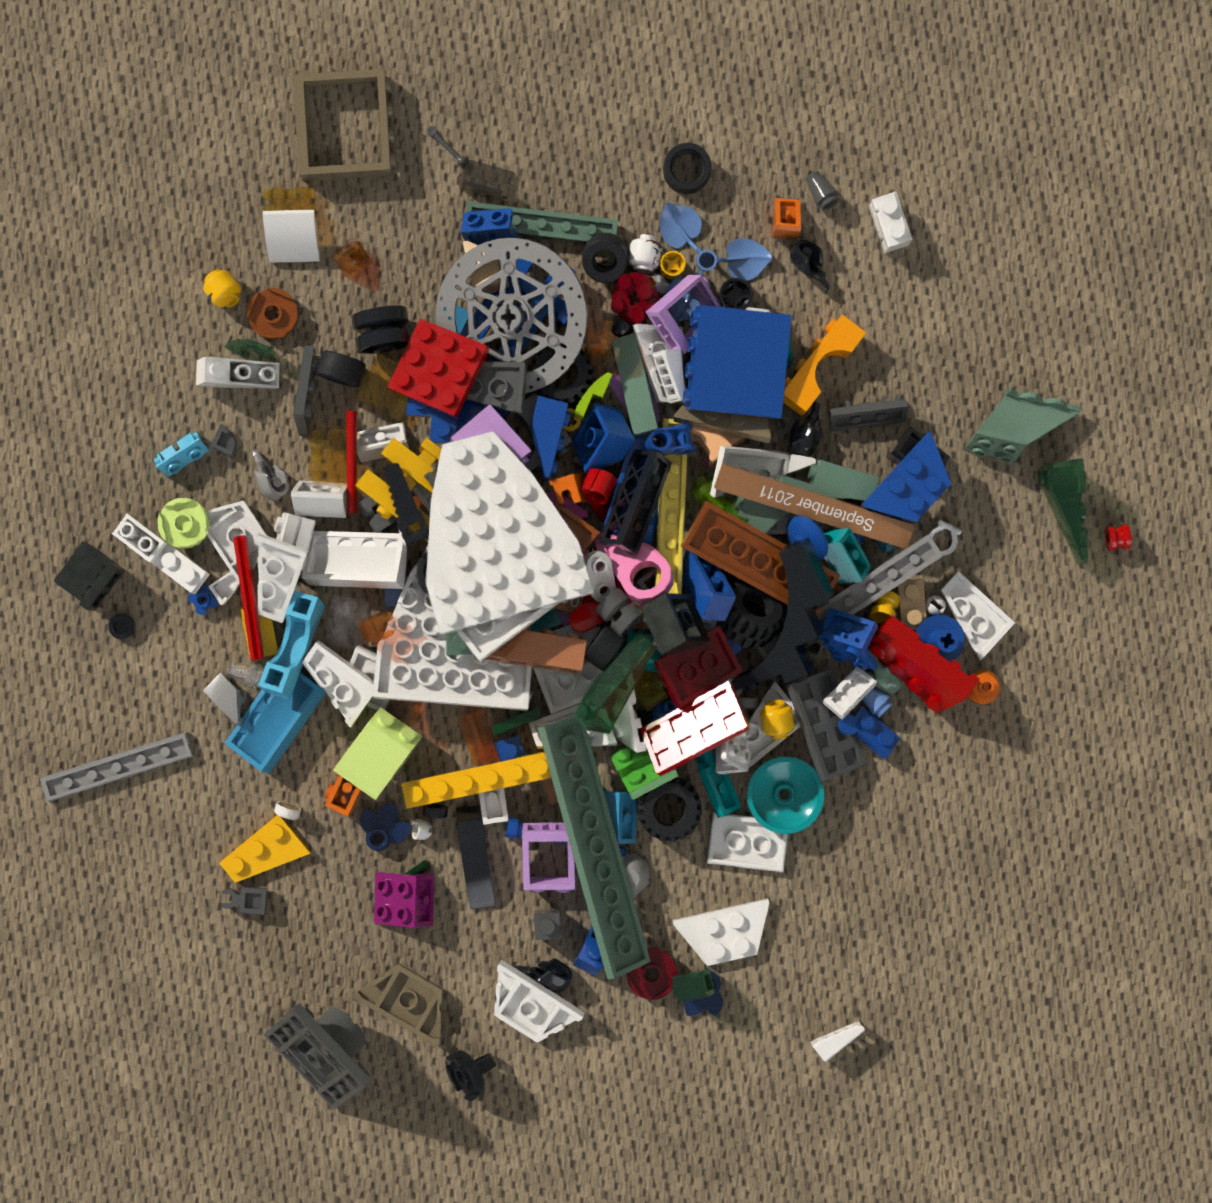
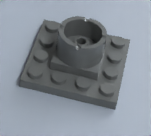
M298 1003L264 1034L269 1042L333 1110L363 1090L372 1081L368 1076L367 1070L362 1065L356 1064L352 1059L366 1043L364 1033L356 1023H352V1018L340 1009L330 1008L316 1021L311 1010Z

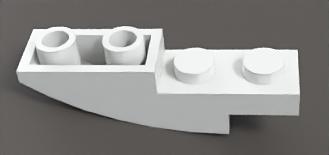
M129 514L125 515L112 533L120 541L149 563L154 564L192 594L197 593L210 575L196 564L194 560L176 547L168 544L161 536Z

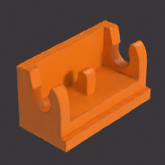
M571 474L549 481L550 486L554 487L557 500L561 504L565 503L562 495L564 491H566L567 498L574 503L588 502L581 490L582 482L586 478L585 474Z

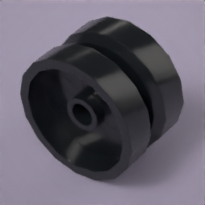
M404 306L376 307L360 311L351 316L353 329L356 332L362 333L355 339L359 354H379L404 349L412 336L410 329L403 327L409 322L407 308Z

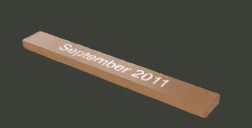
M722 463L714 488L796 515L805 516L840 529L851 528L853 533L904 549L908 547L916 527L913 523Z

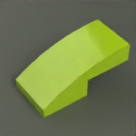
M607 372L586 391L574 411V418L583 421L592 398L602 402L612 379L611 373Z

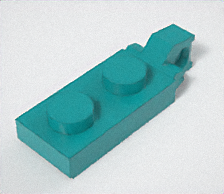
M712 749L696 757L698 771L717 817H723L741 808L729 775L716 773V756H714Z

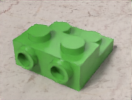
M643 736L639 738L640 742H644ZM622 746L616 750L615 754L610 756L632 800L678 777L675 769L662 776L656 774L647 747L646 751L637 753L629 747Z

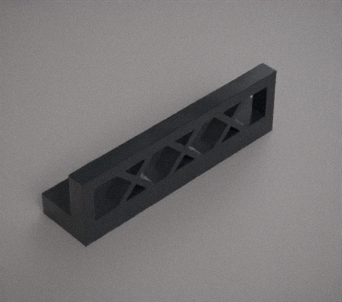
M634 450L599 541L601 544L619 547L629 555H638L672 462L658 451ZM647 458L645 464L638 469L640 459ZM637 480L636 488L629 493L631 484ZM628 504L627 512L620 515L621 509ZM619 527L620 530L617 538L610 539L613 531Z

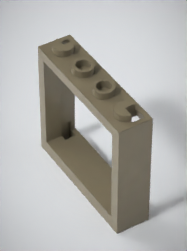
M373 69L293 74L298 169L302 181L393 176L392 167H396L397 158L396 152L391 151V143H395V129L390 127V118H394L393 102H388V93H392L391 77H387L385 70ZM377 82L382 162L312 167L307 86Z

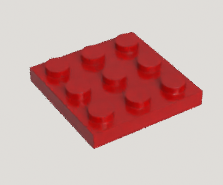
M420 318L387 388L457 418L489 352V347Z

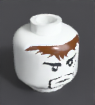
M642 234L640 238L631 241L628 263L635 272L651 274L653 270L660 267L663 247L658 241H655L654 236Z

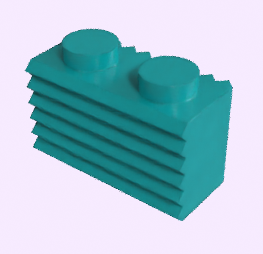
M851 528L825 530L823 533L828 543V552L824 559L829 569L841 575L837 581L838 584L862 582L870 571L871 564H869L863 549L860 548L856 536L851 532Z

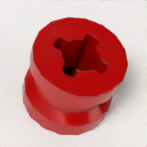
M1128 524L1120 525L1119 528H1114L1113 526L1105 527L1104 536L1108 551H1115L1117 548H1123L1124 550L1131 548L1132 536Z

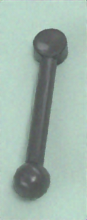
M434 126L428 127V136L434 137L457 159L459 166H465L467 159L460 156L437 134V129Z

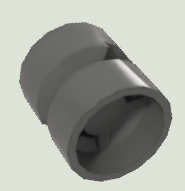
M369 496L357 504L363 516L370 518L369 526L374 533H384L397 525V518L393 515L389 520H386L381 515L374 513L380 505Z
M617 588L600 602L595 612L605 622L611 621V628L620 637H623L639 624L644 614L636 604H629L630 598L620 588Z

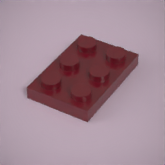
M720 625L706 631L710 639L709 642L674 655H664L653 662L676 708H681L743 671Z

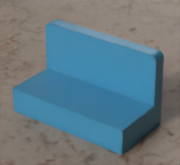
M604 791L618 844L636 843L637 798L632 800L628 791Z

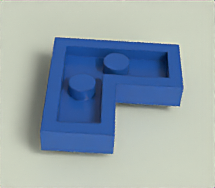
M408 398L406 415L431 418L430 440L437 444L450 443L451 437L458 430L459 415L455 418Z

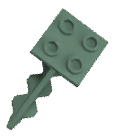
M1009 387L1003 395L1002 401L967 443L965 450L979 457L987 455L996 457L1001 462L1015 461L1026 446L1078 415L1081 407L1067 404L1059 398L1045 399L1033 392L1019 393Z

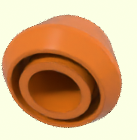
M982 669L973 672L980 680L969 694V698L978 704L993 702L1001 690L999 678L989 670Z

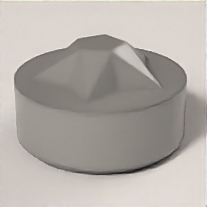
M659 273L647 274L656 282L654 285L657 292L662 294L667 292L670 283L665 280L663 275Z

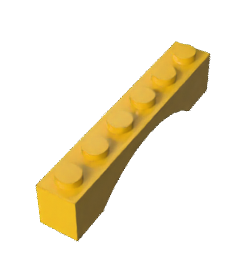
M540 752L474 768L410 780L401 783L406 809L552 777L545 752Z

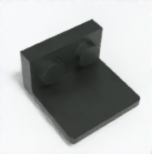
M82 541L55 577L54 582L80 601L79 605L84 609L95 611L125 570L88 542Z

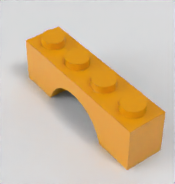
M843 314L837 321L832 318L824 329L827 334L823 340L816 339L809 349L812 352L807 360L803 357L794 368L797 371L794 378L790 379L787 377L785 380L783 403L800 416L805 414L821 393L815 378L817 364L831 356L847 358L866 334L864 330Z

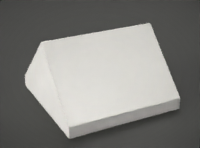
M298 481L291 491V499L296 516L346 518L347 483Z

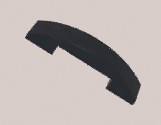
M481 805L456 808L458 834L470 909L496 906Z

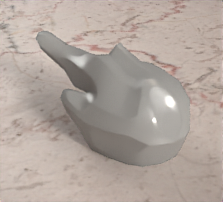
M253 450L252 453L259 470H255V479L259 485V492L267 500L281 499L289 490L286 472L282 471L277 465L273 466L272 472L270 465L263 459L260 452Z

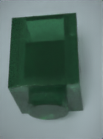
M710 968L673 976L672 990L674 995L677 996L678 1002L704 998L715 994Z

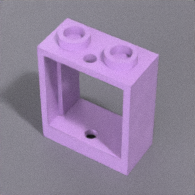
M702 275L686 276L646 311V314L669 350L681 349V353L685 354L688 351L689 337H693L694 326L683 335L668 311L690 289L700 305L722 307L719 299L712 293L710 283Z
M523 823L524 890H530L533 893H541L545 890L565 893L575 890L576 864L565 824ZM568 841V876L531 877L530 842Z

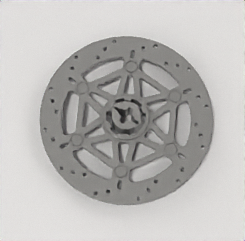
M502 238L487 241L461 256L443 280L437 298L436 325L459 334L456 325V306L458 298L461 297L467 301L469 335L466 337L484 345L500 337L504 355L489 348L488 352L489 355L502 362H523L547 346L555 350L554 356L547 363L527 373L525 393L541 389L553 383L569 369L577 358L587 330L588 313L585 295L571 267L558 254L546 246L520 238ZM508 251L510 253V259L507 258ZM499 259L501 261V270L476 287L467 283L469 277L481 266ZM524 259L537 264L552 276V281L545 285L517 269V260ZM508 276L512 278L514 294H506ZM520 277L536 286L537 290L522 295L518 278ZM497 279H501L499 296L483 291V288ZM563 281L564 285L558 287V284ZM456 285L462 287V290L457 289ZM544 294L545 297L532 308L528 300ZM560 294L564 296L567 306V328L564 336L555 332L554 298ZM477 296L492 300L493 303L490 309L481 304L476 299ZM546 304L548 305L549 316L548 327L535 317V314ZM474 307H477L488 317L477 329H475ZM507 314H515L516 319H507ZM535 324L545 332L546 337L530 333L532 325ZM490 325L494 334L479 339L478 335ZM524 337L540 342L538 346L524 355L521 354ZM509 339L517 340L515 357L511 356ZM560 343L565 344L567 348L562 347Z

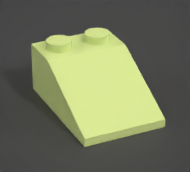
M380 707L334 767L333 771L376 800L411 756L423 736Z

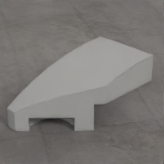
M220 672L203 692L236 725L240 726L242 724V718H240L241 704H244V697L240 695V691Z

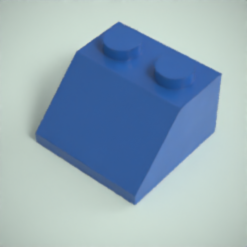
M597 402L593 403L571 439L585 473H588L590 468L601 469L623 460L635 441L621 410Z

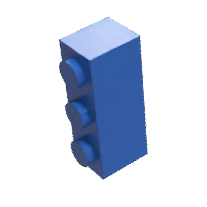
M687 550L683 558L682 581L701 618L708 621H726L736 596L722 569Z

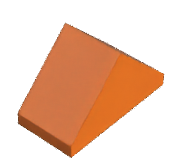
M775 198L772 237L797 239L801 232L800 200Z

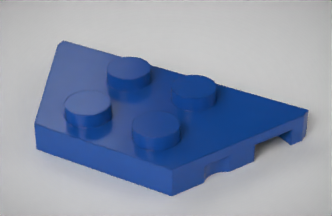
M930 432L926 433L861 504L863 508L915 523L951 485L936 443Z

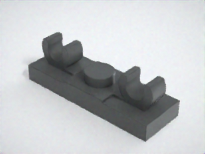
M895 394V401L889 402L886 400V396H882L881 402H865L855 406H851L850 401L845 400V407L837 408L836 403L832 402L829 421L830 430L837 431L906 422L907 401L901 400L900 395Z

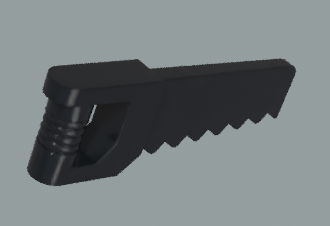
M394 463L383 467L382 470L386 472L384 477L388 479L386 484L390 487L388 491L392 494L390 499L394 501L393 507L396 508L395 514L398 515L396 519L397 528L405 546L423 539L428 541V527L421 511L417 508L400 465ZM419 522L422 529L406 534L407 526Z

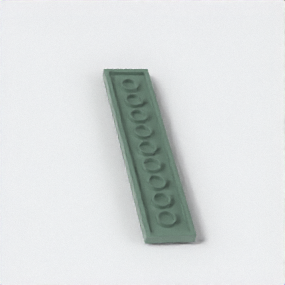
M582 714L539 727L538 730L607 979H615L651 961Z

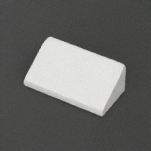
M404 422L358 431L357 454L360 462L385 458L381 455V452L393 437L409 449Z

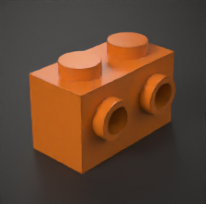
M335 773L338 775L335 784H330L324 796L327 801L324 806L348 817L352 815L363 791Z

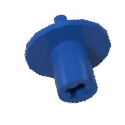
M947 615L928 617L919 624L916 633L920 635L919 640L921 642L936 646L940 649L938 654L949 662L959 657L964 648L965 636L962 627L955 619Z

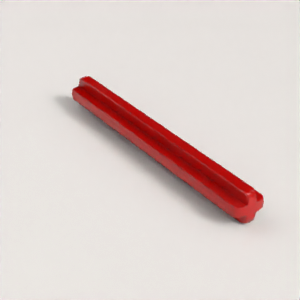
M241 535L234 537L233 542L251 661H260L264 659V649L247 536Z

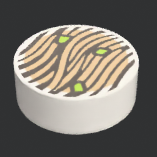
M278 801L274 812L280 817L297 820L300 816L301 808L287 802Z

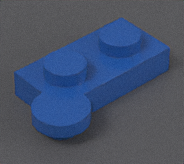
M863 706L858 707L853 715H847L843 720L840 718L838 722L839 730L844 735L850 736L855 734L856 737L882 759L890 755L900 739L898 735Z

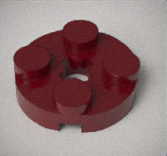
M642 272L621 275L612 291L610 305L612 311L630 324H639L650 319L646 311L661 299L660 292H657L654 285L656 284L654 279ZM638 292L637 297L640 298V302H635L634 304L632 295Z
M658 947L647 948L651 962L628 972L627 982L630 989L637 996L658 1000L667 996L673 990L677 980V967L673 958L666 951ZM649 967L652 969L657 968L659 970L656 973L657 979L653 980L651 977L647 979L645 977L647 974L646 969Z

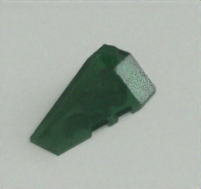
M1083 458L1045 464L1041 466V471H1038L1039 486H1043V492L1076 563H1088L1087 531L1085 527H1082V522H1084L1085 516H1087L1086 507L1081 502L1082 493H1086Z
M638 632L611 661L608 667L590 683L574 714L577 721L587 731L610 734L657 647L643 633Z

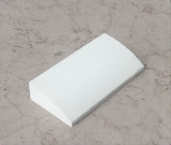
M313 531L301 578L308 585L403 589L406 574L407 546H405L401 535L398 533Z

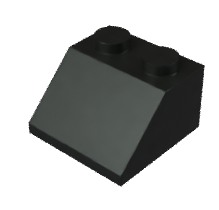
M665 593L641 607L644 614V623L650 628L654 637V646L661 655H674L710 641L690 594Z

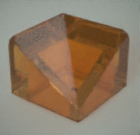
M360 241L348 243L332 256L346 278L358 275L372 263Z

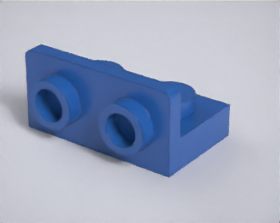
M511 208L464 213L461 234L465 241L480 245L495 239L518 238L512 225L513 211Z

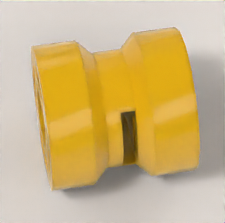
M677 251L666 252L660 262L661 275L669 281L683 276L686 265L684 256Z
M889 591L875 600V606L871 609L870 618L878 624L891 616L896 618L895 609L900 604L899 595Z

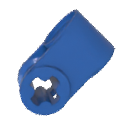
M681 424L655 429L644 443L645 450L658 451L663 456L684 455L695 452L696 446L693 445L691 437L692 425ZM653 438L660 439L663 442V447H657L653 442Z

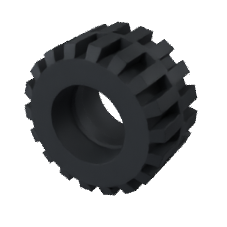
M560 343L562 347L567 348L565 344ZM547 346L540 350L537 355H534L529 372L547 363L554 356L555 350ZM581 348L572 364L576 369L577 376L571 386L558 389L549 384L534 392L538 396L568 403L567 408L572 404L577 405L586 391L592 386L593 367L589 356Z
M743 580L734 582L731 588L736 596L726 621L716 622L719 623L725 632L726 638L732 639L734 644L737 645L739 643L744 648L750 646L752 649H757L759 646L761 648L765 647L767 643L772 641L785 621V603Z
M676 777L640 796L637 810L642 827L653 838H658L660 841L675 842V840L685 839L687 835L695 831L694 829L699 825L700 817L702 816V803L694 787L684 779ZM664 794H675L684 802V815L676 823H663L655 815V803Z

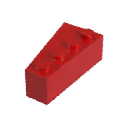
M891 616L878 624V628L868 646L873 655L887 665L890 671L897 675L936 714L966 700L980 678L973 673L970 676L960 670L962 665L954 659L951 662L938 654L940 649L933 644L921 642L918 633L894 616Z

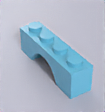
M294 590L286 611V629L281 646L273 659L267 661L258 684L265 693L290 700L303 666L302 662L307 656L325 605L318 597Z

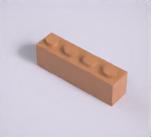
M528 628L507 656L496 650L484 660L581 675L587 640H582V636L577 634H567L564 637L557 636L555 631L541 630V633L532 632L531 628Z

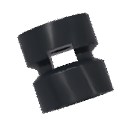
M732 278L724 282L720 288L718 299L721 306L725 308L745 310L751 303L752 289L743 279Z

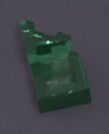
M249 339L230 340L225 346L226 349L243 358L249 349L269 360H272L276 353L271 347Z

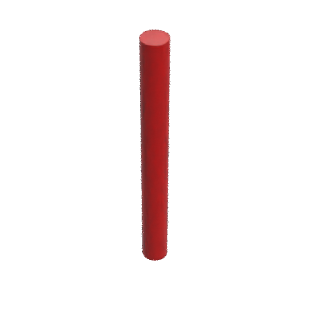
M346 411L347 513L356 514L357 411Z

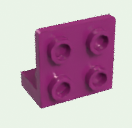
M377 872L375 874L374 923L409 928L433 925L435 874L406 875Z

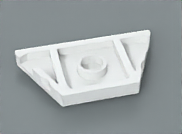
M762 899L672 921L676 929L707 966L757 955L769 907V899Z
M501 959L497 966L498 981L495 992L494 1016L537 1043L547 1038L549 1034L563 1030L566 1025L582 1020L585 1012Z

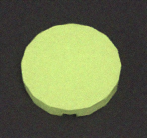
M176 498L168 502L158 516V530L161 537L168 544L180 549L199 545L206 538L210 528V518L206 509L199 502L189 498Z

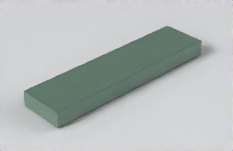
M633 333L612 339L633 435L638 437L652 433L655 429L659 428L636 335Z

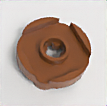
M269 288L261 293L258 292L251 298L247 307L249 324L259 336L265 339H284L297 326L299 319L298 306L293 298L281 289ZM274 307L278 308L277 313L279 317L274 318L273 321L269 320L270 316L266 314L267 311H272Z

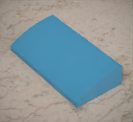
M301 671L290 700L265 693L261 690L242 717V724L235 727L224 744L259 771L270 774L321 702L326 691Z

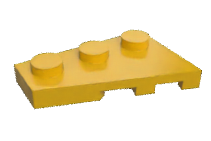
M276 815L219 864L236 883L312 852L286 820Z

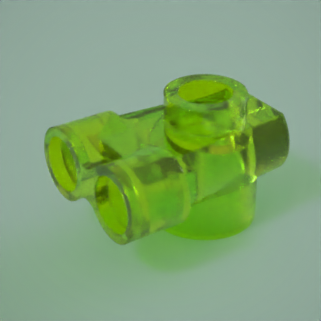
M704 475L700 476L694 482L696 486L690 491L702 506L705 501H710L711 504L726 511L731 505L724 496L714 498L710 495L713 477L711 476L707 479Z

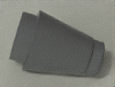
M819 171L813 172L806 178L817 207L825 211L838 203V191Z

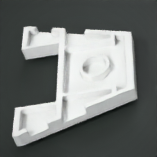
M246 501L236 502L207 511L210 518V528L207 536L230 570L229 573L208 586L222 606L228 602L240 586L233 542L234 537L247 536L253 570L258 564L259 557L258 534L261 533L268 536Z

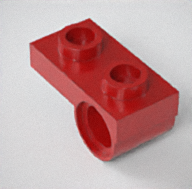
M590 468L582 482L581 490L598 519L605 520L613 496L612 490L617 480L610 472Z

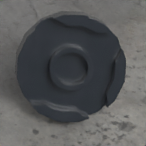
M456 1050L448 1055L446 1060L450 1064L446 1066V1071L456 1091L463 1090L467 1094L464 1098L468 1101H473L482 1096L485 1091L482 1075L496 1066L492 1054L483 1055L475 1060L463 1050Z

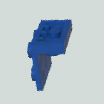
M830 608L822 623L824 631L819 636L823 646L830 652V656L838 662L843 663L845 660L852 662L854 666L862 670L867 668L876 670L878 665L867 650L878 628L876 622Z

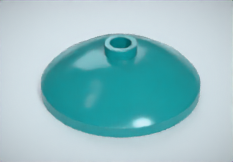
M776 757L760 765L751 776L747 788V802L753 817L764 828L775 833L792 834L806 829L817 819L824 803V788L817 772L806 762L794 757ZM783 789L788 791V797L785 799L779 796V792Z

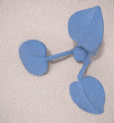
M669 202L663 207L660 216L661 235L664 241L673 248H681L687 242L698 253L696 257V265L699 268L697 275H702L704 271L712 270L717 262H729L728 272L733 278L748 281L758 276L772 260V255L764 246L747 238H739L730 242L726 248L727 258L717 257L711 250L702 251L691 240L697 237L701 231L702 222L698 213L687 206ZM681 276L674 279L670 283L667 293L671 289H673L678 283H680L686 276ZM691 289L670 307L675 321L690 319L692 311H695L696 307L700 305Z

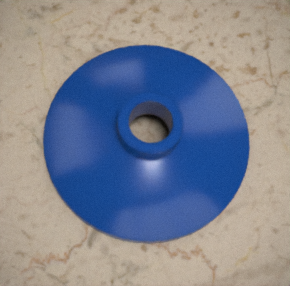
M797 515L792 517L786 525L789 543L792 544L809 537L819 561L824 559L828 552V543L820 527L805 516Z

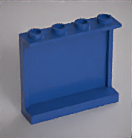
M706 305L697 306L695 311H692L690 325L694 326L693 337H689L688 352H691L690 363H687L685 377L689 378L688 389L685 388L683 392V404H686V410L759 416L772 419L782 418L792 315Z

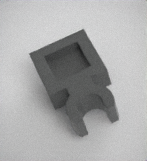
M242 886L241 893L232 888L223 890V894H230L232 896V902L222 903V908L230 909L240 905L239 913L266 914L268 888Z

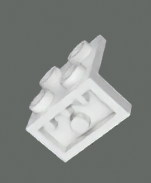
M750 730L716 747V773L721 775L748 771V763L751 759L748 749Z

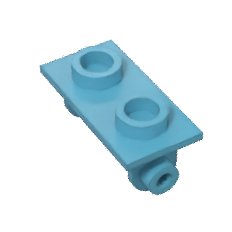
M197 431L193 434L190 432L177 441L180 448L178 451L171 445L158 453L154 461L157 464L156 467L168 478L178 473L189 463L201 458L203 454L209 451V448L201 441L202 438Z

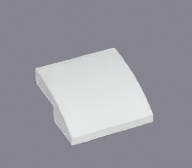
M314 210L263 211V225L269 263L320 261L317 239L318 228Z

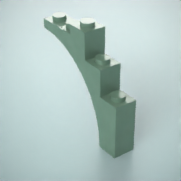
M817 460L816 464L812 463L808 473V478L811 479L810 483L787 476H780L778 480L832 498H849L865 501L877 488L879 477L827 461ZM739 496L734 510L738 511V517L745 518L746 523L764 533L777 521L790 513Z

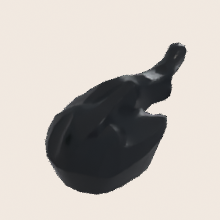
M809 240L797 241L790 248L791 262L801 273L818 280L824 286L825 291H829L830 286L826 281V274L817 267L823 266L822 249Z
M817 401L813 402L812 410L801 426L800 419H796L789 436L790 450L793 454L809 457L814 454L819 445L822 428L815 430V423L819 420L818 412L820 408V403Z
M556 958L550 961H541L538 964L539 967L520 965L515 967L553 992L564 991L570 985L572 979L570 968Z

